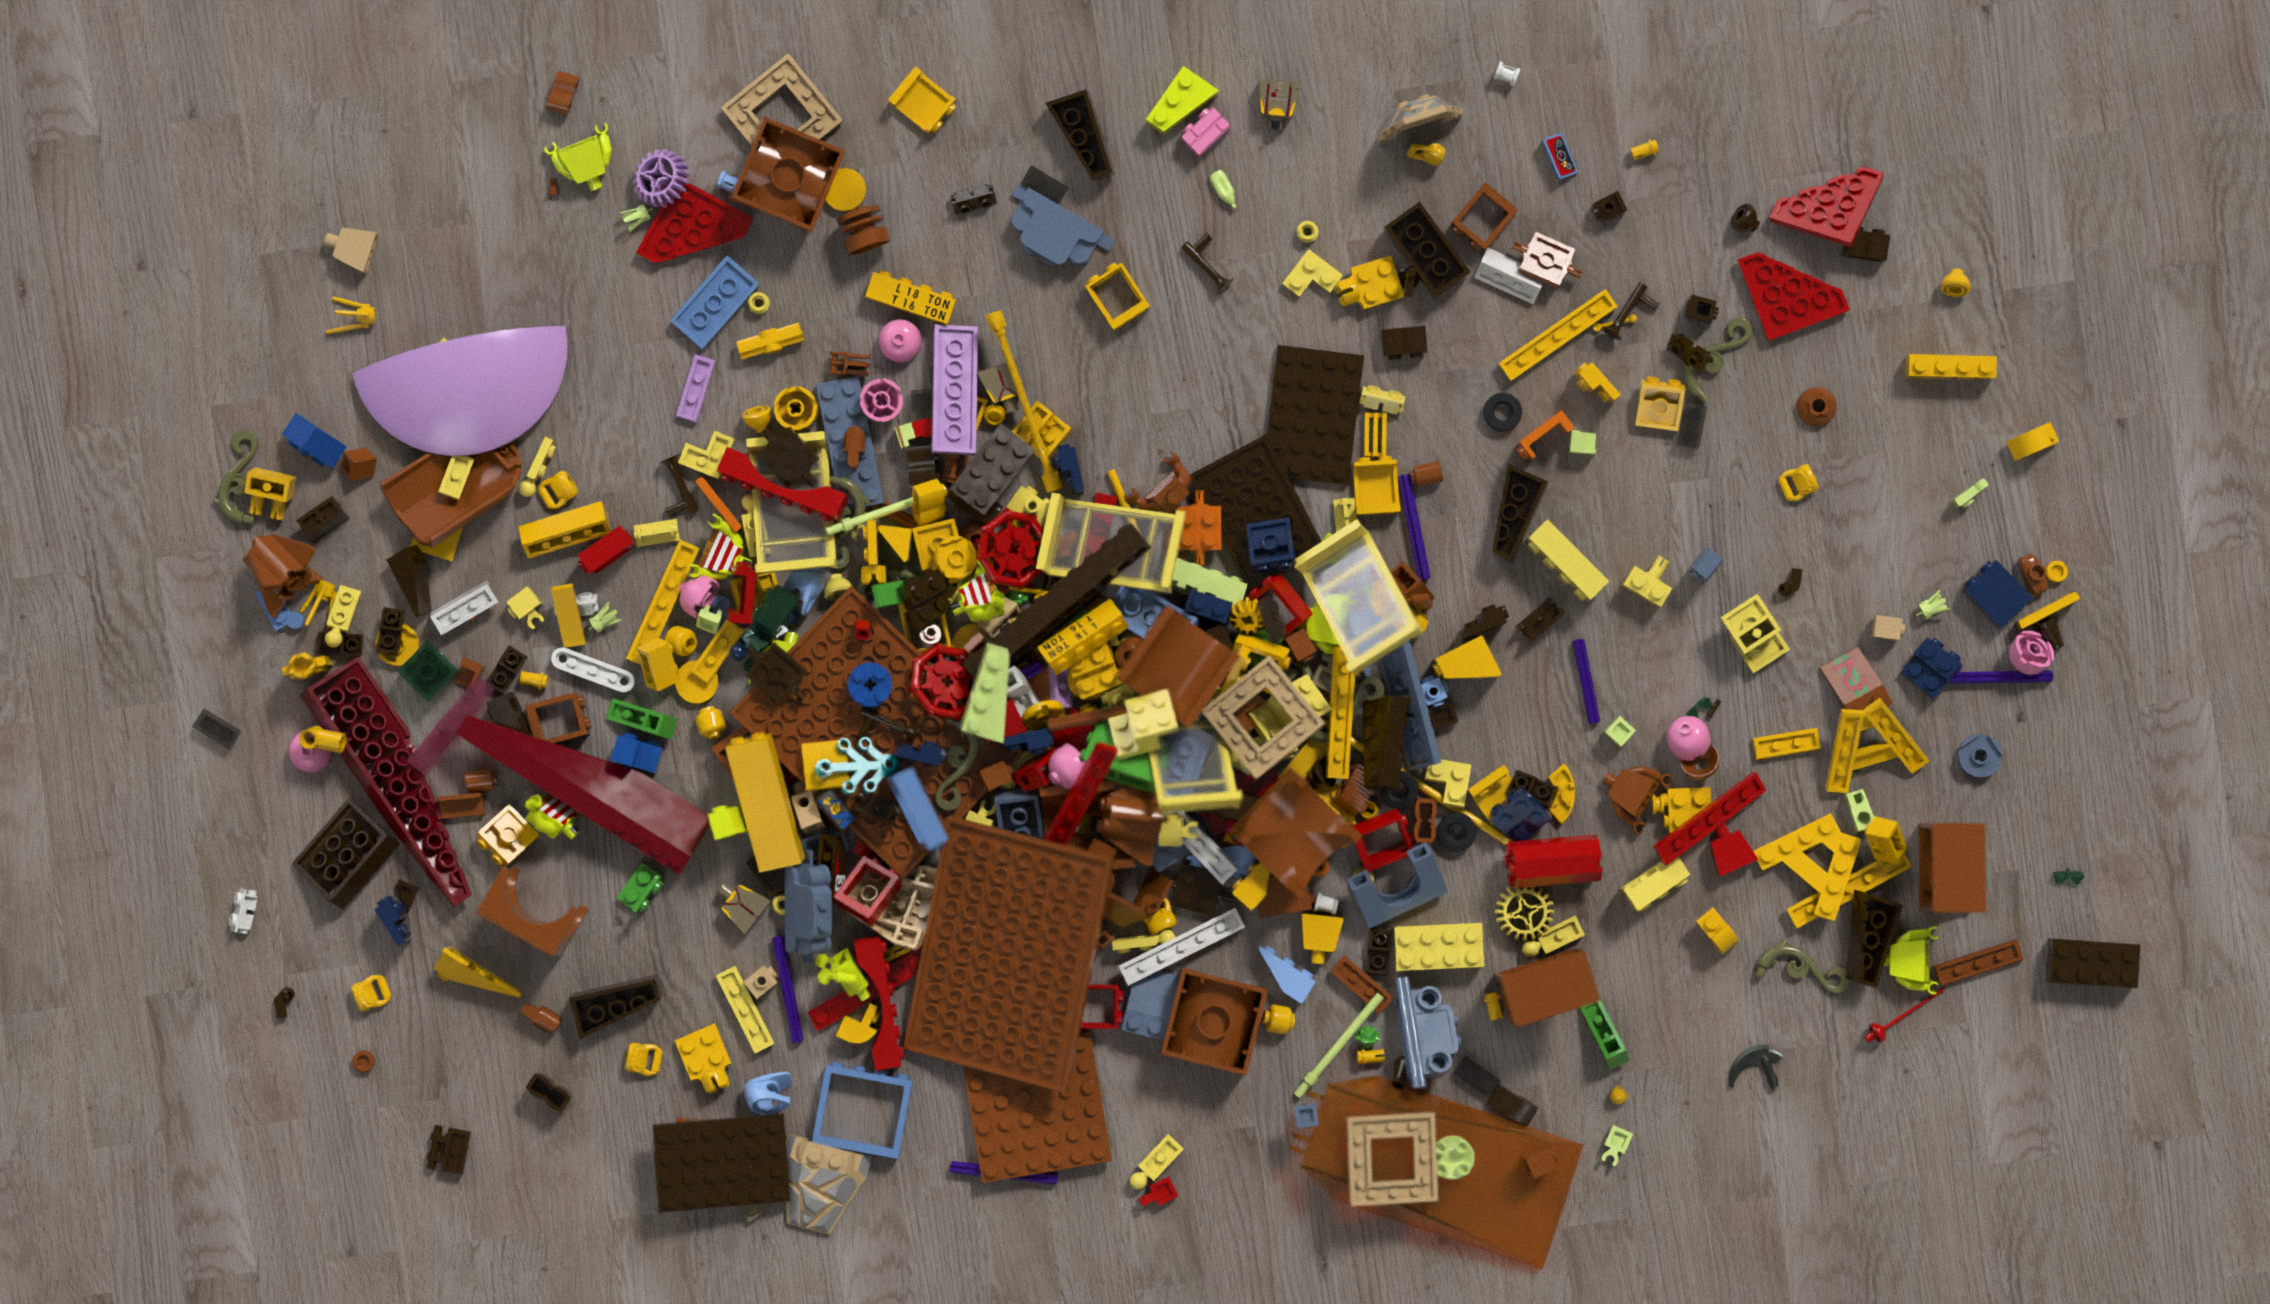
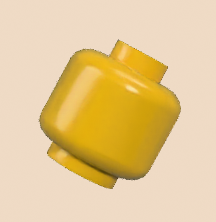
M674 626L668 630L665 636V641L669 642L673 648V654L679 656L690 655L697 646L696 635L688 628Z
M714 706L701 709L695 718L700 736L709 738V740H716L722 737L721 733L726 730L722 711L715 709Z
M1272 1004L1267 1010L1263 1011L1261 1022L1264 1023L1265 1029L1268 1032L1284 1035L1293 1029L1295 1014L1292 1013L1289 1007Z

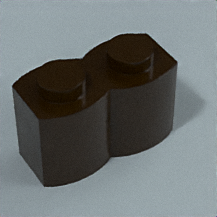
M1860 227L1852 247L1842 246L1841 256L1885 262L1887 261L1890 235L1885 234V230L1872 229V232L1863 231L1864 227Z
M1425 326L1381 330L1383 355L1388 357V360L1402 359L1401 355H1410V358H1421L1423 353H1427Z
M931 445L907 447L910 490L912 491V487L934 479H938L941 484L940 471L935 469V462H939V453H931Z
M535 1073L526 1086L530 1094L544 1099L548 1106L557 1111L565 1110L573 1099L572 1093L567 1088L555 1085L554 1081L543 1073Z

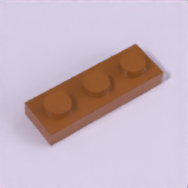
M1345 955L1330 970L1334 976L1367 1004L1376 993L1383 996L1384 999L1375 1008V1011L1379 1014L1394 998Z

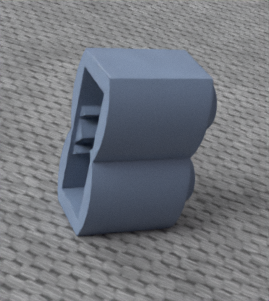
M1706 548L1688 568L1689 572H1691L1689 576L1697 583H1705L1724 560L1713 550Z

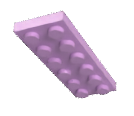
M934 325L931 453L976 454L978 327Z

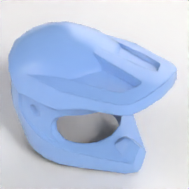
M818 568L792 571L779 598L788 601L790 599L789 593L798 588L801 592L800 599L803 600L801 614L807 616L824 587L825 571Z
M788 1072L771 1073L752 1078L743 1086L745 1099L751 1111L756 1115L777 1114L791 1105L790 1097L779 1095L781 1091L792 1086V1078ZM772 1101H778L779 1104L774 1106L772 1105Z

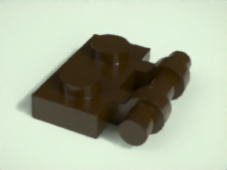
M434 1125V1131L430 1135V1140H432L430 1152H427L426 1156L428 1160L427 1168L435 1169L436 1162H442L441 1171L463 1175L471 1131L450 1127L446 1136L442 1135L443 1126ZM440 1142L446 1143L444 1155L438 1154Z

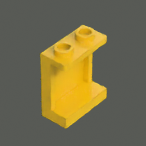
M916 66L888 99V102L928 135L932 132L936 133L943 125L941 120L946 115L950 116L957 107L955 105L956 99L926 77Z
M1380 456L1379 461H1370V457L1357 458V462H1353L1356 515L1400 513L1397 459L1392 460V456Z

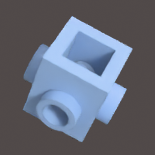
M1433 675L1422 679L1421 686L1426 706L1431 704L1432 708L1444 704L1443 699L1447 698L1446 693L1449 692L1445 680L1441 681L1440 678L1434 679ZM1431 687H1435L1437 689V694L1435 696H1432L1429 693Z

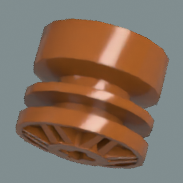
M879 205L855 208L836 219L838 226L847 225L840 229V233H851L852 235L843 241L848 255L867 252L891 241L886 227L875 226L883 220L882 215L873 216L880 212Z

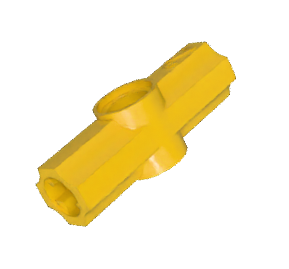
M798 322L779 329L772 328L762 331L756 336L737 341L736 343L741 359L744 360L760 354L775 353L782 350L783 347L801 343L805 340Z

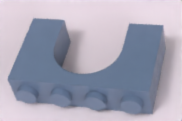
M1427 842L1406 851L1414 869V877L1409 886L1399 893L1383 894L1377 891L1367 870L1347 878L1369 929L1448 893V889Z

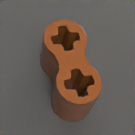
M558 70L547 100L546 110L568 116L580 77Z

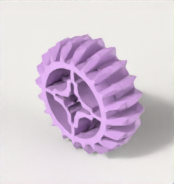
M655 149L654 154L647 152L648 158H641L642 164L636 165L638 171L633 173L634 177H636L632 181L633 185L636 186L634 188L635 193L647 205H653L654 207L659 208L660 205L667 207L668 202L674 204L675 198L681 199L679 195L681 191L686 192L684 185L690 184L686 179L690 176L687 171V164L674 151ZM670 164L673 168V176L671 175ZM649 181H651L652 191L649 189Z

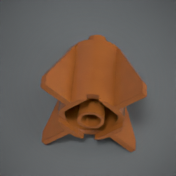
M270 534L265 537L262 535L257 536L252 541L253 546L242 559L254 573L267 610L273 618H277L286 601L294 598L293 593L297 590L302 592L308 584L319 583L320 579L324 580L320 574L307 566L316 552L310 544L276 534Z
M1128 786L1107 794L1106 798L1101 797L1099 802V810L1102 811L1101 820L1098 819L1096 831L1142 865L1152 866L1155 843L1158 840L1154 839L1155 834H1160L1162 824L1168 823V818H1163V815H1160L1157 794Z

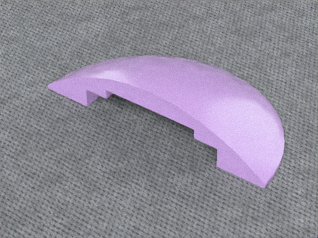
M566 327L519 328L452 339L392 356L352 374L361 400L369 413L388 433L401 442L421 451L437 455L468 456L495 450L517 439L528 431L548 410L559 391L566 369L568 356Z

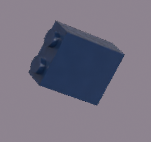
M1988 560L1980 567L1981 573L1976 578L1972 575L1964 583L1966 587L1962 592L1999 629L2033 597L1997 560L1992 562Z
M1191 589L1184 611L1199 620V624L1208 627H1216L1220 624L1225 626L1233 602Z

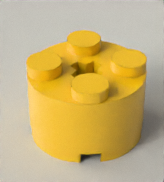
M789 387L777 395L774 401V414L777 421L784 428L787 429L790 426L795 432H801L810 428L817 420L819 413L818 403L807 389L803 387ZM800 404L801 412L792 414L793 409L791 407Z

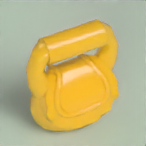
M1413 143L1406 155L1409 158L1422 160L1433 166H1440L1444 159L1445 148L1438 143H1432L1428 146ZM1418 150H1422V151H1423V152H1421V154H1418V153H1417Z
M1808 464L1801 465L1797 469L1785 471L1778 480L1780 488L1788 501H1799L1806 495L1814 493L1819 489L1816 477ZM1786 477H1792L1799 492L1796 496L1793 495Z
M560 471L554 477L542 481L538 487V493L546 506L554 510L561 508L568 500L574 498L578 494V488L566 471ZM550 485L556 498L559 499L557 504H555L545 486Z
M1166 898L1163 900L1164 908H1160L1154 915L1143 919L1152 935H1158L1163 930H1169L1177 923L1176 917L1172 913L1171 904Z
M372 975L364 981L357 982L351 986L353 997L361 1012L368 1011L373 1007L384 1006L391 1000L392 994L385 977L381 975ZM377 980L384 1000H378L372 985L373 981Z
M630 1043L626 1052L624 1068L628 1072H638L645 1076L656 1075L660 1072L663 1052L661 1048L654 1044ZM649 1050H655L652 1068L649 1071L646 1069Z

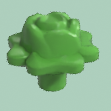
M1010 590L1004 597L1022 606L1028 601L1030 593Z
M1365 1025L1355 1032L1356 1041H1361L1364 1048H1371V1044L1380 1041V1032L1376 1031L1373 1026Z

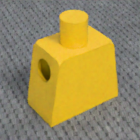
M1301 914L1303 949L1312 950L1311 963L1324 964L1325 951L1335 952L1344 918Z

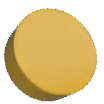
M2061 561L2050 562L2045 568L2046 578L2053 583L2065 580L2068 575V568Z

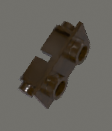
M985 184L974 187L975 195L970 196L969 189L955 192L954 195L950 196L955 215L959 213L965 214L974 209L987 208L996 204L993 186Z
M1672 333L1666 350L1698 371L1703 372L1705 363H1709L1713 357L1710 355V352L1699 345L1694 348V342L1685 337L1684 334L1676 333L1674 335Z

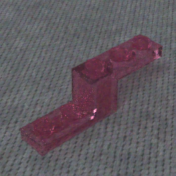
M478 675L406 762L424 775L457 736L456 732L467 715L473 716L495 688Z

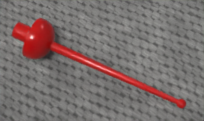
M1941 988L1936 994L1925 999L1884 1026L1878 1023H1871L1868 1025L1871 1032L1866 1034L1864 1038L1868 1043L1876 1039L1881 1044L1886 1039L1885 1030L1938 994L1943 993L1944 989Z

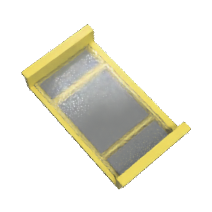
M825 431L798 434L820 457L809 471L818 481L810 487L801 478L795 481L788 489L810 490L823 486L831 488V484H829L828 443ZM765 437L746 439L750 460L755 469L768 481L787 488L758 458V455L766 449L769 443ZM753 489L757 551L756 574L762 575L765 573L824 567L837 568L835 534L827 536L825 532V527L834 525L833 520L831 523L821 520L818 514L813 512L811 515L805 514L799 510L800 507L785 506L780 503V499L775 497L772 499L765 498L760 495V491Z
M1052 493L1036 569L1042 570L1048 576L1065 578L1072 568L1078 567L1084 562L1086 556L1095 553L1101 548L1100 546L1104 541L1112 539L1122 526L1131 523L1152 548L1113 579L1109 585L1171 593V584L1186 520V512L1176 510V514L1070 500L1065 499L1061 494Z
M1358 519L1296 558L1297 564H1294V567L1303 574L1349 662L1346 666L1350 673L1353 672L1357 676L1360 671L1413 637L1424 634L1370 532L1360 524Z
M1220 686L1215 691V693L1208 701L1206 706L1209 705L1219 696ZM1202 711L1190 728L1176 721L1179 731L1159 736L1161 749L1150 751L1149 757L1160 815H1164L1167 812L1224 807L1239 809L1242 795L1241 791H1236L1227 742Z

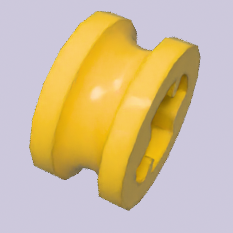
M1660 794L1659 797L1652 796V814H1656L1658 811L1664 814L1663 794Z

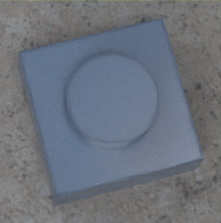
M1316 1103L1294 1106L1297 1128L1319 1125Z

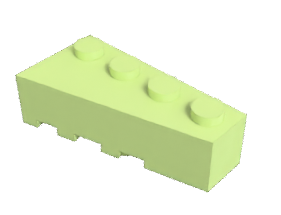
M1166 557L1161 562L1156 579L1162 580ZM1177 558L1171 590L1189 596L1192 589L1233 602L1232 604H1237L1238 599L1243 601L1248 584L1243 583V579L1239 577H1227L1222 575L1223 573L1220 571L1208 570L1201 565Z
M990 643L986 644L961 720V731L1001 743L1004 742L1009 668L1008 649Z

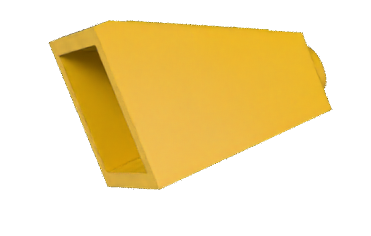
M1483 636L1434 659V665H1432L1435 675L1437 677L1441 676L1442 680L1495 678L1502 675Z

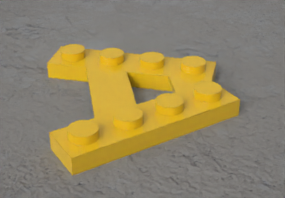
M1878 698L1863 710L1841 709L1825 789L1827 792L1848 793L1853 770L1897 757L1900 758L1911 774L1930 761L1882 699ZM1875 727L1885 739L1883 742L1857 749L1860 733L1863 730Z
M1830 813L1754 850V853L1758 858L1756 861L1762 872L1783 862L1820 893L1814 916L1835 922L1862 839L1841 833ZM1823 843L1834 853L1828 873L1803 852Z

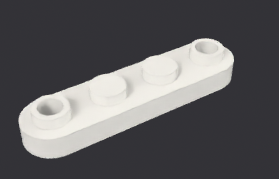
M558 648L552 654L551 660L553 665L563 671L620 692H629L635 686V677L629 671L567 648ZM561 655L567 656L565 663L560 662L559 658ZM623 677L628 679V684L625 686L621 684Z

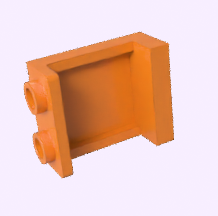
M1562 410L1517 444L1518 449L1516 451L1523 460L1528 459L1530 462L1536 457L1529 446L1555 426L1558 427L1564 436L1574 428Z

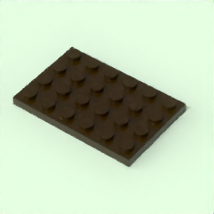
M1283 345L1277 346L1267 437L1289 478L1349 485L1364 355Z
M1266 434L1190 474L1195 489L1199 490V496L1200 490L1204 491V504L1222 506V540L1244 582L1248 584L1249 591L1262 585L1261 583L1270 575L1275 578L1278 574H1283L1288 570H1280L1279 567L1270 568L1268 573H1258L1257 570H1253L1250 561L1246 524L1290 518L1296 558L1322 542Z
M784 1113L652 1124L658 1213L790 1201Z

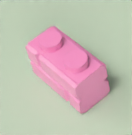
M1214 107L1210 111L1207 108L1198 115L1200 120L1195 125L1190 123L1182 131L1184 134L1181 137L1182 141L1199 158L1231 129V125Z

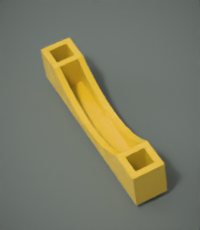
M1320 796L1340 816V813ZM1254 862L1247 870L1249 875L1244 880L1240 878L1232 886L1234 889L1232 895L1251 912L1267 894L1270 871L1261 862L1259 864Z

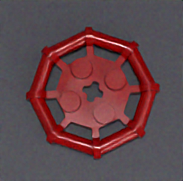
M1007 508L1003 509L1002 513L988 524L982 525L980 528L981 537L978 554L975 557L986 571L992 584L1017 587L1020 590L1024 589L1027 583L1043 572L1036 569L1037 562L1033 560L1036 554L1035 546H1041L1044 532L1034 513L1026 514L1011 511ZM1011 520L1022 521L1024 524L1021 528L1013 527ZM1004 522L1005 527L999 532L994 533L993 530ZM1030 526L1039 540L1034 541L1028 532ZM989 537H991L993 547L990 549V552H987ZM1011 543L1017 546L1016 553H1009ZM989 557H992L998 566L996 571L988 560ZM1029 564L1034 567L1024 576L1021 575V570ZM1003 571H1013L1014 578L1002 576Z
M935 643L933 647L922 655L913 658L911 662L913 669L909 691L915 695L927 711L926 714L928 716L934 715L949 718L955 722L960 721L963 717L967 703L961 708H957L956 702L962 698L968 701L970 693H968L969 681H975L972 675H967L966 669L960 666L961 661L965 662L969 655L964 648L958 649ZM942 654L954 656L957 659L955 662L944 660ZM935 656L936 663L931 667L925 665L928 660ZM921 671L925 673L924 684H920ZM945 678L949 679V681L951 682V685H949L948 688L945 687V683L942 682V680H944ZM923 690L931 694V699L933 700L932 703L923 693ZM937 704L948 705L950 710L939 708Z

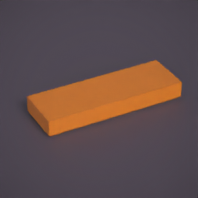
M698 478L695 482L732 529L739 533L743 526L705 478Z

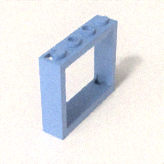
M904 768L894 775L887 777L886 780L921 849L936 851L945 846L944 842L949 839L913 769Z
M832 1061L831 1065L827 1064L812 1142L898 1159L913 1080L909 1079V1075L896 1073V1077L887 1075L888 1071L877 1070L873 1073L867 1072L866 1067L853 1065V1069L845 1068V1063ZM832 1073L905 1086L894 1147L821 1134Z

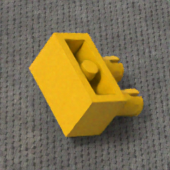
M257 467L248 471L244 493L252 495L249 513L254 514L255 512V515H263L264 500L268 498L273 500L270 518L275 519L276 517V520H283L285 504L294 497L297 476Z

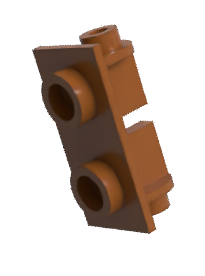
M947 454L941 481L953 484L967 467L969 455Z

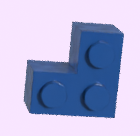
M295 413L282 433L288 439L287 444L306 457L309 455L314 456L312 460L322 467L326 464L333 468L347 448L343 443L298 413Z
M624 732V736L618 735L611 761L657 773L664 748L659 747L660 742L647 739V743L638 740L639 736Z

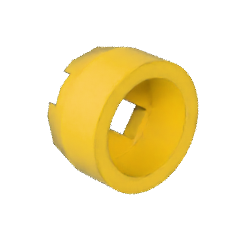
M1367 801L1369 803L1368 808L1375 811L1373 814L1364 811L1361 815L1366 819H1371L1378 815L1379 809L1374 802Z
M1618 1085L1611 1090L1610 1099L1615 1104H1622L1629 1098V1095Z

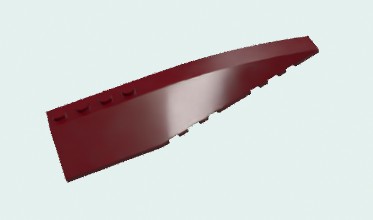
M358 656L307 688L300 697L320 727L325 730L345 733L347 738L344 751L339 753L409 853L450 904L455 907L472 894L463 870L457 862L456 852L452 849L448 831L442 823L443 818L431 787L425 779L423 766H420L417 758L418 753L415 746L412 745L409 737L411 735L407 726Z
M470 715L465 717L456 732L457 735L678 875L684 869L710 825L707 813L638 770Z

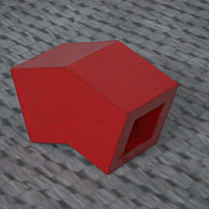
M855 621L856 640H870L869 621Z
M857 840L852 853L861 857L865 856L868 859H877L878 855L866 843Z

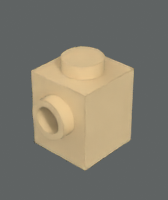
M1874 615L1871 637L1894 641L1900 640V636L1903 637L1905 632V624L1902 623L1903 618Z
M764 965L747 978L744 984L758 999L779 982L776 979L779 975L771 966L767 968Z

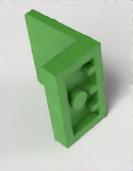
M641 862L617 899L632 908L633 913L643 912L651 903L649 898L652 893L657 894L664 883L661 881L663 876Z

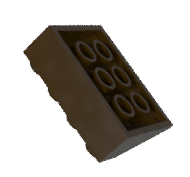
M348 798L293 861L292 865L331 903L344 909L400 845V842L352 799Z

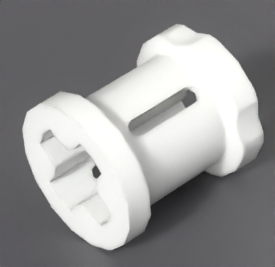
M1500 61L1493 79H1500L1510 83V86H1514L1520 69L1503 65V62Z
M1318 892L1313 911L1321 910L1335 916L1339 897L1331 898L1323 896L1322 893Z

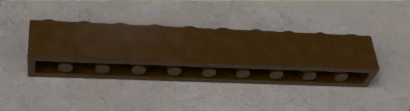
M1131 523L1122 526L1112 539H1107L1101 544L1099 550L1086 556L1084 562L1078 567L1072 568L1062 581L1054 583L1050 587V591L1034 600L1031 607L1022 610L1013 622L1004 625L1000 629V633L994 638L987 639L983 643V647L977 652L969 654L963 665L974 679L976 677L987 643L1008 649L1010 667L1152 548L1137 528Z

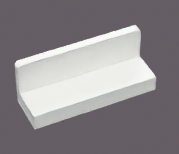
M1490 248L1486 249L1474 278L1531 304H1534L1543 285L1542 281L1518 271L1521 262Z
M486 580L432 611L430 618L440 634L443 635L498 603V600L489 587V582Z

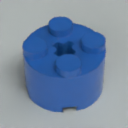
M864 663L855 667L849 674L846 683L847 692L851 699L861 706H877L889 697L892 690V679L889 672L883 666L877 663ZM868 678L871 682L875 683L871 691H868V687H864V683L868 681Z

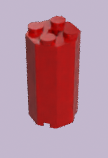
M1596 834L1513 841L1505 845L1504 866L1509 869V874H1507L1508 887L1524 888L1601 881L1603 871L1602 866L1599 865L1600 860H1602L1599 838L1596 837Z

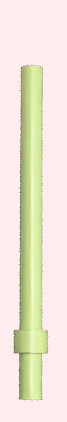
M911 497L851 519L849 517L842 519L840 523L825 527L826 535L829 536L841 531L847 532L853 530V527L864 524L869 520H875L912 507L913 498Z
M1376 993L1312 1072L1309 1071L1305 1075L1304 1081L1294 1092L1297 1097L1301 1098L1311 1086L1318 1082V1077L1380 1004L1384 999L1383 996Z

